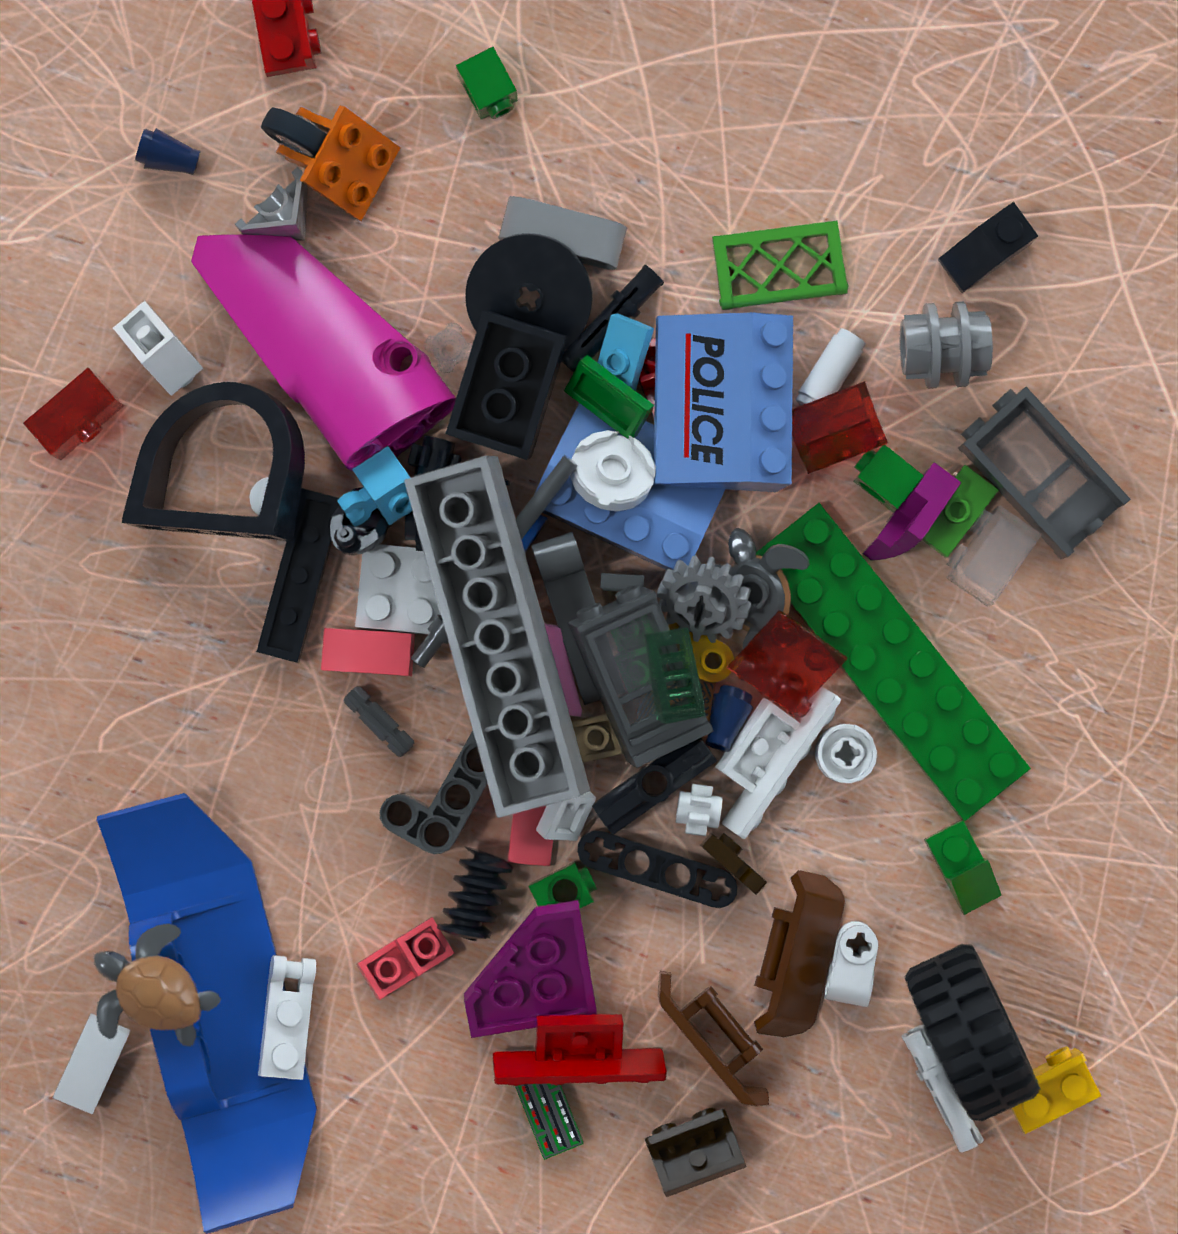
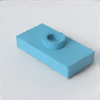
M612 314L597 363L636 391L654 328L621 314Z

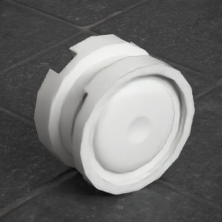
M839 724L830 727L820 736L815 746V759L818 768L827 778L839 783H854L863 780L871 773L876 763L877 750L873 738L865 729L857 725Z

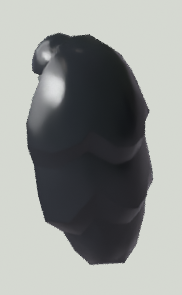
M363 487L354 488L351 491H359ZM339 506L331 518L330 537L333 545L343 554L359 555L380 544L386 538L387 530L394 523L389 525L377 508L371 512L370 517L363 524L354 527L344 510Z

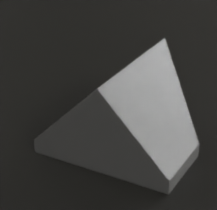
M298 167L291 172L295 180L289 186L283 189L278 184L274 192L265 201L254 206L259 212L247 224L242 219L235 223L242 234L289 236L295 240H305L308 186L300 181L303 172Z

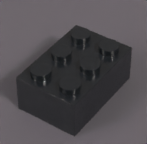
M483 310L445 434L525 460L532 458L569 336L489 310Z

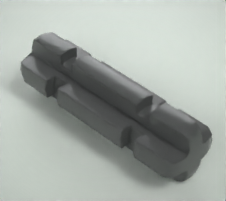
M356 686L345 696L344 703L354 713L358 712L360 714L359 718L382 742L386 740L389 743L387 747L396 756H404L413 747L414 740L404 730L401 732L398 729L399 725L377 702L372 703L369 700L371 696L362 687Z

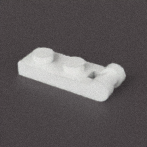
M273 955L271 958L258 1076L303 1080L312 991L316 975L315 959L302 958L301 962L287 961L286 956ZM285 978L298 979L297 992L283 991Z

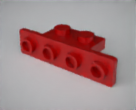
M622 1014L536 1016L535 1051H499L493 1053L494 1083L497 1085L606 1084L609 1082L649 1083L651 1081H665L667 1071L661 1048L622 1049L624 1026Z

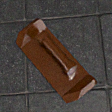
M798 870L790 878L797 894L793 911L777 907L773 909L772 918L774 920L760 975L756 976L754 984L758 988L772 992L768 1011L754 1021L758 1034L784 1038L804 1033L814 1025L845 900L841 889L826 876Z
M660 970L658 998L665 1012L742 1104L750 1106L769 1105L767 1088L744 1086L735 1076L736 1072L763 1050L760 1044L749 1037L716 997L718 994L712 986L706 988L684 1008L680 1009L671 998V972ZM702 1008L707 1011L740 1051L727 1064L689 1020Z

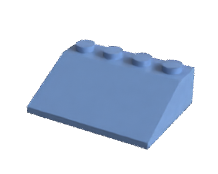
M579 403L535 493L564 455L572 459L580 441L592 433L616 430ZM645 421L635 439L639 440L650 451L654 460V425ZM569 477L542 513L660 568L674 570L678 560H682L689 566L691 558L695 556L725 489L653 485L646 499L634 508L611 511L600 509L586 502L575 490Z

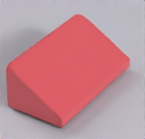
M547 805L513 814L508 863L540 866L551 865L553 840L544 839L536 831Z

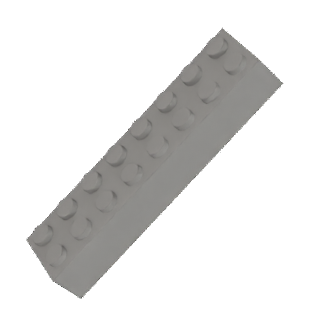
M483 456L405 479V486L497 818L572 799L589 792V783L498 456Z

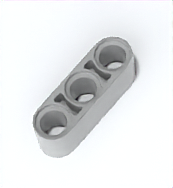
M510 196L498 238L501 240L505 237L522 233L549 236L569 247L583 264L615 270L617 269L627 227L618 222L527 198Z

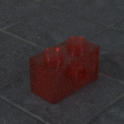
M87 367L24 421L23 424L51 456L62 460L79 444L82 443L84 445L93 440L102 431L103 428L101 426L125 405L99 375Z
M865 381L792 409V436L808 474L888 444Z

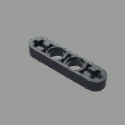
M600 830L587 832L578 843V856L584 865L613 876L714 908L728 906L737 895L738 887L733 876L729 872L711 865ZM596 837L604 839L603 847L613 851L616 849V842L624 844L625 847L618 857V869L608 867L613 859L606 856H599L597 861L590 860V852L584 850L586 842L593 843ZM634 850L645 852L649 858L648 869L639 875L628 872L624 864L627 854ZM675 863H682L689 869L690 873L687 884L679 888L670 886L665 879L667 868ZM697 869L706 871L702 879L709 882H716L718 876L724 877V885L730 888L729 894H721L718 900L711 899L712 892L700 886L698 895L689 893L696 883Z

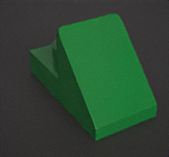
M959 820L924 839L963 915L1002 896L988 859L982 857L964 820Z

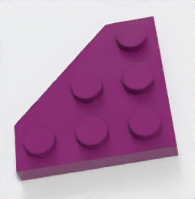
M578 900L535 907L464 992V1004L471 1038L536 1028V1016L597 1015Z

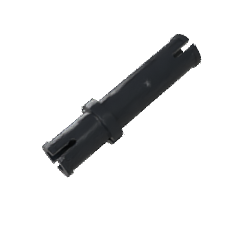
M644 264L642 269L621 292L616 290L611 295L613 300L586 327L577 340L566 349L562 362L574 372L580 360L588 355L593 358L602 348L611 315L618 313L628 318L636 319L641 313L638 309L664 284V281L650 267Z

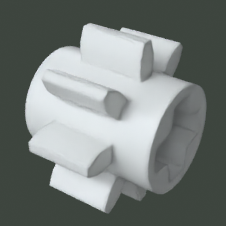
M692 783L691 792L680 791L675 823L686 824V834L706 836L707 827L718 829L722 797L712 796L713 786Z

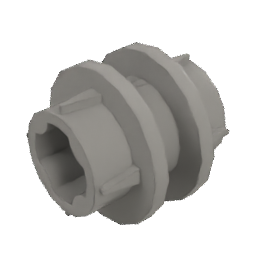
M963 301L953 304L951 317L939 318L934 303H925L922 314L904 315L900 325V359L902 372L906 375V379H924L927 388L934 389L939 386L940 373H953L956 386L966 387L969 384L970 376H985L987 371L991 370L993 340L990 318L986 315V311L968 312L967 306Z

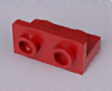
M252 0L266 76L272 77L315 69L314 55L321 54V47L317 29H309L306 14L314 13L312 0Z

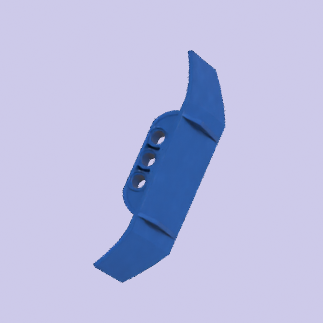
M186 793L97 816V822L117 876L130 923L129 946L132 961L135 960L137 940L142 933L157 925L167 923L176 925L181 930L179 937L163 947L159 956L170 958L183 966L195 983L197 992L214 991L221 997L220 1003L212 1010H201L199 1020L193 1024L196 1029V1038L192 1046L182 1045L177 1038L175 1029L156 1030L150 1028L165 1090L174 1113L181 1120L195 1179L203 1232L209 1234L294 1207L317 1106L306 1064L304 1066L303 1080L258 1076L270 962L272 956L277 955L253 862ZM283 983V991H286L285 984Z

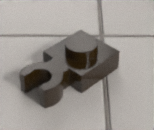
M710 833L700 844L705 851L755 895L767 883L766 880L738 857L743 849L725 833L719 838Z

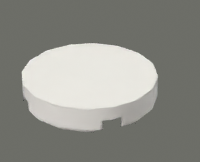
M607 430L592 433L580 441L572 456V460L578 466L570 475L575 490L586 502L604 510L622 511L632 509L643 502L654 484L656 466L650 451L639 440L630 435L627 439L624 436H618L619 432Z

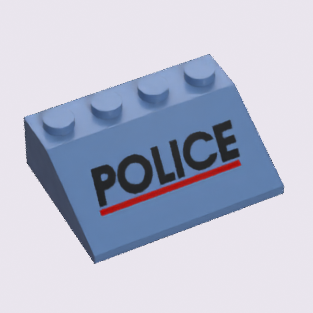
M751 312L664 315L656 317L654 463L656 471L653 485L778 492L792 484V315Z

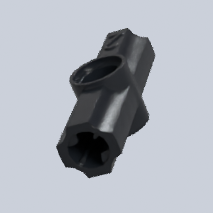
M699 738L644 765L637 773L597 800L592 807L606 828L614 835L653 806L666 800L673 792L717 762L702 738ZM651 771L662 773L667 780L666 788L659 794H650L642 786L643 777Z

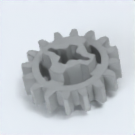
M692 556L689 566L682 560H678L674 570L667 569L657 591L662 612H668L665 619L667 624L677 623L679 625L677 634L680 636L686 633L687 630L692 632L693 641L696 642L699 641L701 635H707L709 641L715 643L718 633L726 639L731 638L734 629H742L751 607V602L748 601L751 592L750 588L741 587L743 575L731 576L729 574L731 565L728 563L721 568L716 567L714 557H709L706 564H701L697 556Z

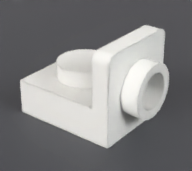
M589 791L579 797L547 805L536 831L547 840L577 841L596 797Z

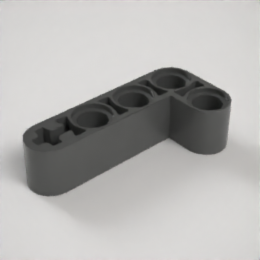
M573 532L531 546L557 625L561 628L563 642L583 703L587 705L599 701L600 698L568 622L578 618L577 611L594 604L595 600ZM605 633L594 638V641L617 694L625 691Z
M473 731L431 806L406 794H396L384 801L380 809V820L386 829L432 854H442L455 844L488 785L485 772L474 771L468 765L467 757L469 752L478 747ZM453 785H462L470 793L469 804L463 809L453 808L447 801V792ZM396 801L405 802L411 808L412 816L406 825H397L389 817L390 806ZM433 822L443 823L449 831V839L442 846L432 845L426 838L427 827Z

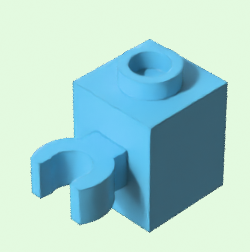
M387 446L352 469L363 488L359 491H350L341 496L337 501L354 527L363 524L370 517L371 512L377 508L388 524L391 525L412 511L404 482L405 479L411 477Z

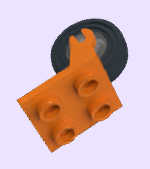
M341 105L332 120L302 107H299L296 115L272 107L267 112L261 125V129L268 136L280 143L276 153L282 155L287 161L305 169L300 179L301 182L359 221H362L401 148Z

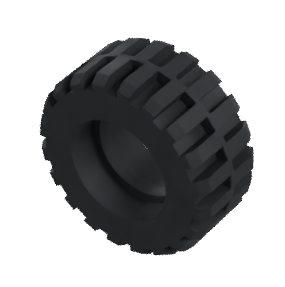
M961 944L911 967L905 976V981L913 998L912 1000L951 1085L971 1120L984 1121L1035 1098L1040 1090L1039 1083L975 948L972 945Z

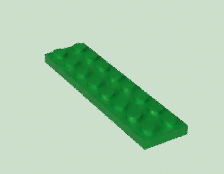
M820 503L816 504L756 552V555L763 556L771 546L785 544L795 547L806 554L810 563L807 569H781L790 586L791 606L961 820L966 821L1031 769Z

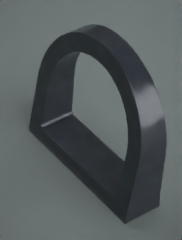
M213 383L185 394L158 417L144 439L137 458L122 516V523L148 530L293 542L305 468L304 442L293 415L283 403L271 394L243 383ZM245 405L254 409L268 426L273 443V460L259 516L250 517L164 510L172 458L186 430L202 415L222 406Z

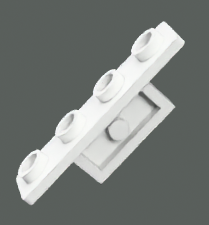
M818 685L793 718L763 697L734 739L730 751L725 752L715 766L719 771L745 788L723 819L722 825L742 839H745L751 831L757 828L762 820L763 813L774 797L783 791L787 778L796 765L808 755L814 739L821 729L833 719L841 698Z

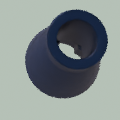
M157 128L155 131L144 129L135 161L145 164L144 169L182 172L194 175L201 151L185 145Z
M729 685L720 686L719 692L713 694L710 724L714 732L707 736L705 743L708 746L724 752L730 751L734 739L753 710L751 705L753 697L751 694Z

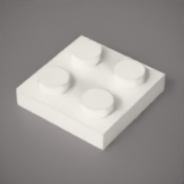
M378 544L373 549L363 553L355 627L428 635L430 633L428 627L437 615H441L424 551H416V548Z

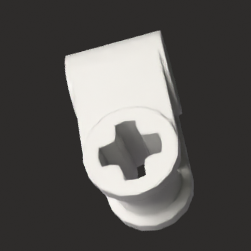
M851 921L839 929L833 959L827 974L824 999L868 1007L873 988L878 940L867 924L860 921ZM857 932H861L864 940L868 942L867 946H859L858 952H853L847 940L855 939Z

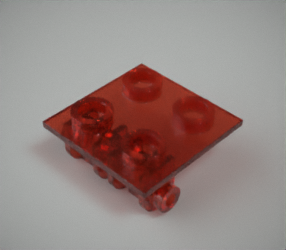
M778 610L727 666V669L736 674L741 681L745 680L758 689V693L761 695L765 694L768 696V700L776 702L788 710L791 716L798 714L800 717H804L812 706V703L808 700L847 660V657L784 612Z

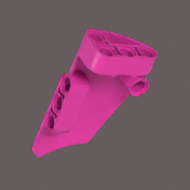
M245 234L202 235L197 237L191 259L192 264L283 390L296 403L302 405L347 469L353 471L352 469L387 446L396 457L399 456L412 443H415L453 411L456 397L433 368L428 355L409 342L295 239L289 236ZM412 355L413 361L411 366L405 371H401L400 366L404 358Z

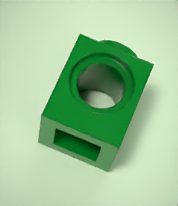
M494 46L456 65L458 78L481 120L489 115L491 119H497L514 108L513 103L518 101L517 90Z
M885 444L877 452L869 448L854 466L860 472L854 479V482L892 513L899 508L924 476Z
M575 861L530 883L528 886L538 907L562 903L554 897L552 891L554 884L562 879L571 880L577 886L578 893L572 901L578 900L580 909L594 902L591 892L597 890L588 868L578 869Z

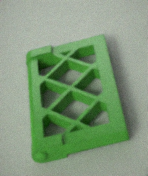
M838 220L712 237L720 294L719 304L722 310L848 293ZM826 236L828 249L820 256L805 245L802 240L804 238ZM788 240L794 243L780 262L760 247L765 243ZM742 246L752 248L739 267L728 260L727 248ZM797 247L818 261L804 280L784 266ZM756 252L776 266L762 285L742 271ZM828 255L830 258V263L827 260H825ZM821 264L831 271L833 283L815 286L807 283ZM729 268L734 272L731 277ZM779 270L799 284L797 288L777 291L766 289ZM739 275L758 291L753 294L733 296L731 284Z

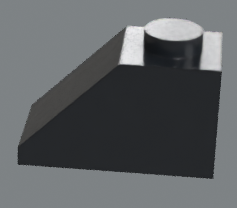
M1013 201L974 229L938 258V261L961 293H964L1029 247L1038 237V234Z

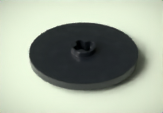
M522 233L511 235L495 242L477 259L467 280L465 293L466 307L469 319L476 332L483 310H489L568 335L569 339L565 348L567 349L583 332L590 317L592 286L586 268L569 247L549 236ZM522 287H527L530 292L538 291L539 296L535 300L536 307L532 308L529 303L521 304L518 299L523 294Z

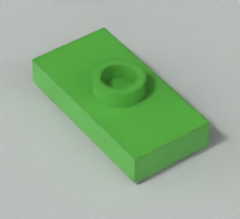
M964 465L955 476L961 484L922 539L945 558L951 554L999 491L967 465Z

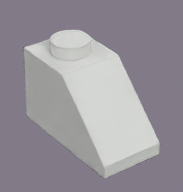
M143 301L113 327L140 363L171 396L180 388L190 384L195 375L203 369L146 301Z

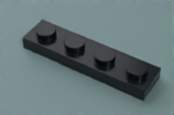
M301 488L293 542L286 541L256 652L296 663L300 662L332 544L330 524L334 511L340 506L337 502L339 498Z

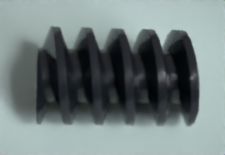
M464 846L474 857L473 859H460L459 864L469 872L468 875L454 876L453 880L461 885L463 890L449 891L448 896L457 903V907L443 908L442 912L452 922L451 924H438L437 929L461 938L477 941V939L490 938L492 933L482 923L495 922L497 919V915L488 906H501L503 901L493 890L507 889L508 883L499 876V873H512L514 867L503 858Z

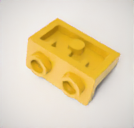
M1068 1046L1059 1048L1045 1056L1046 1063L1033 1069L1040 1086L1039 1092L1035 1098L1011 1108L1024 1134L1102 1096L1085 1063L1087 1060L1083 1052L1077 1048L1070 1050Z

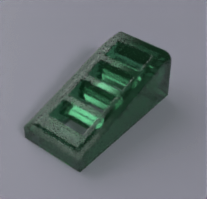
M683 627L645 634L657 720L667 724L706 716L689 629ZM680 644V651L659 654L658 647ZM682 661V669L663 672L662 665ZM685 679L686 686L667 689L666 682ZM684 697L688 699V704L675 707L670 706L669 700Z

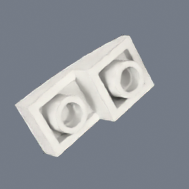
M90 1014L53 1098L93 1114L128 1038L130 1029L118 1025L116 1036L113 1039H108L99 1031L97 1016Z

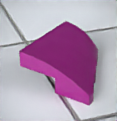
M934 462L926 470L923 478L899 508L892 513L886 521L887 524L868 545L863 555L870 560H882L899 556L914 548L922 541L961 482Z

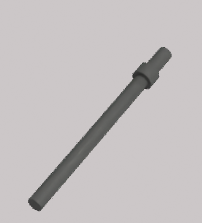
M564 455L516 518L521 540L578 466L569 457ZM437 615L428 627L430 633L411 657L417 665L425 668L443 643H449L441 615Z

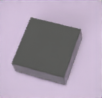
M601 573L600 588L602 590L621 591L634 585H639L640 589L644 586V575Z

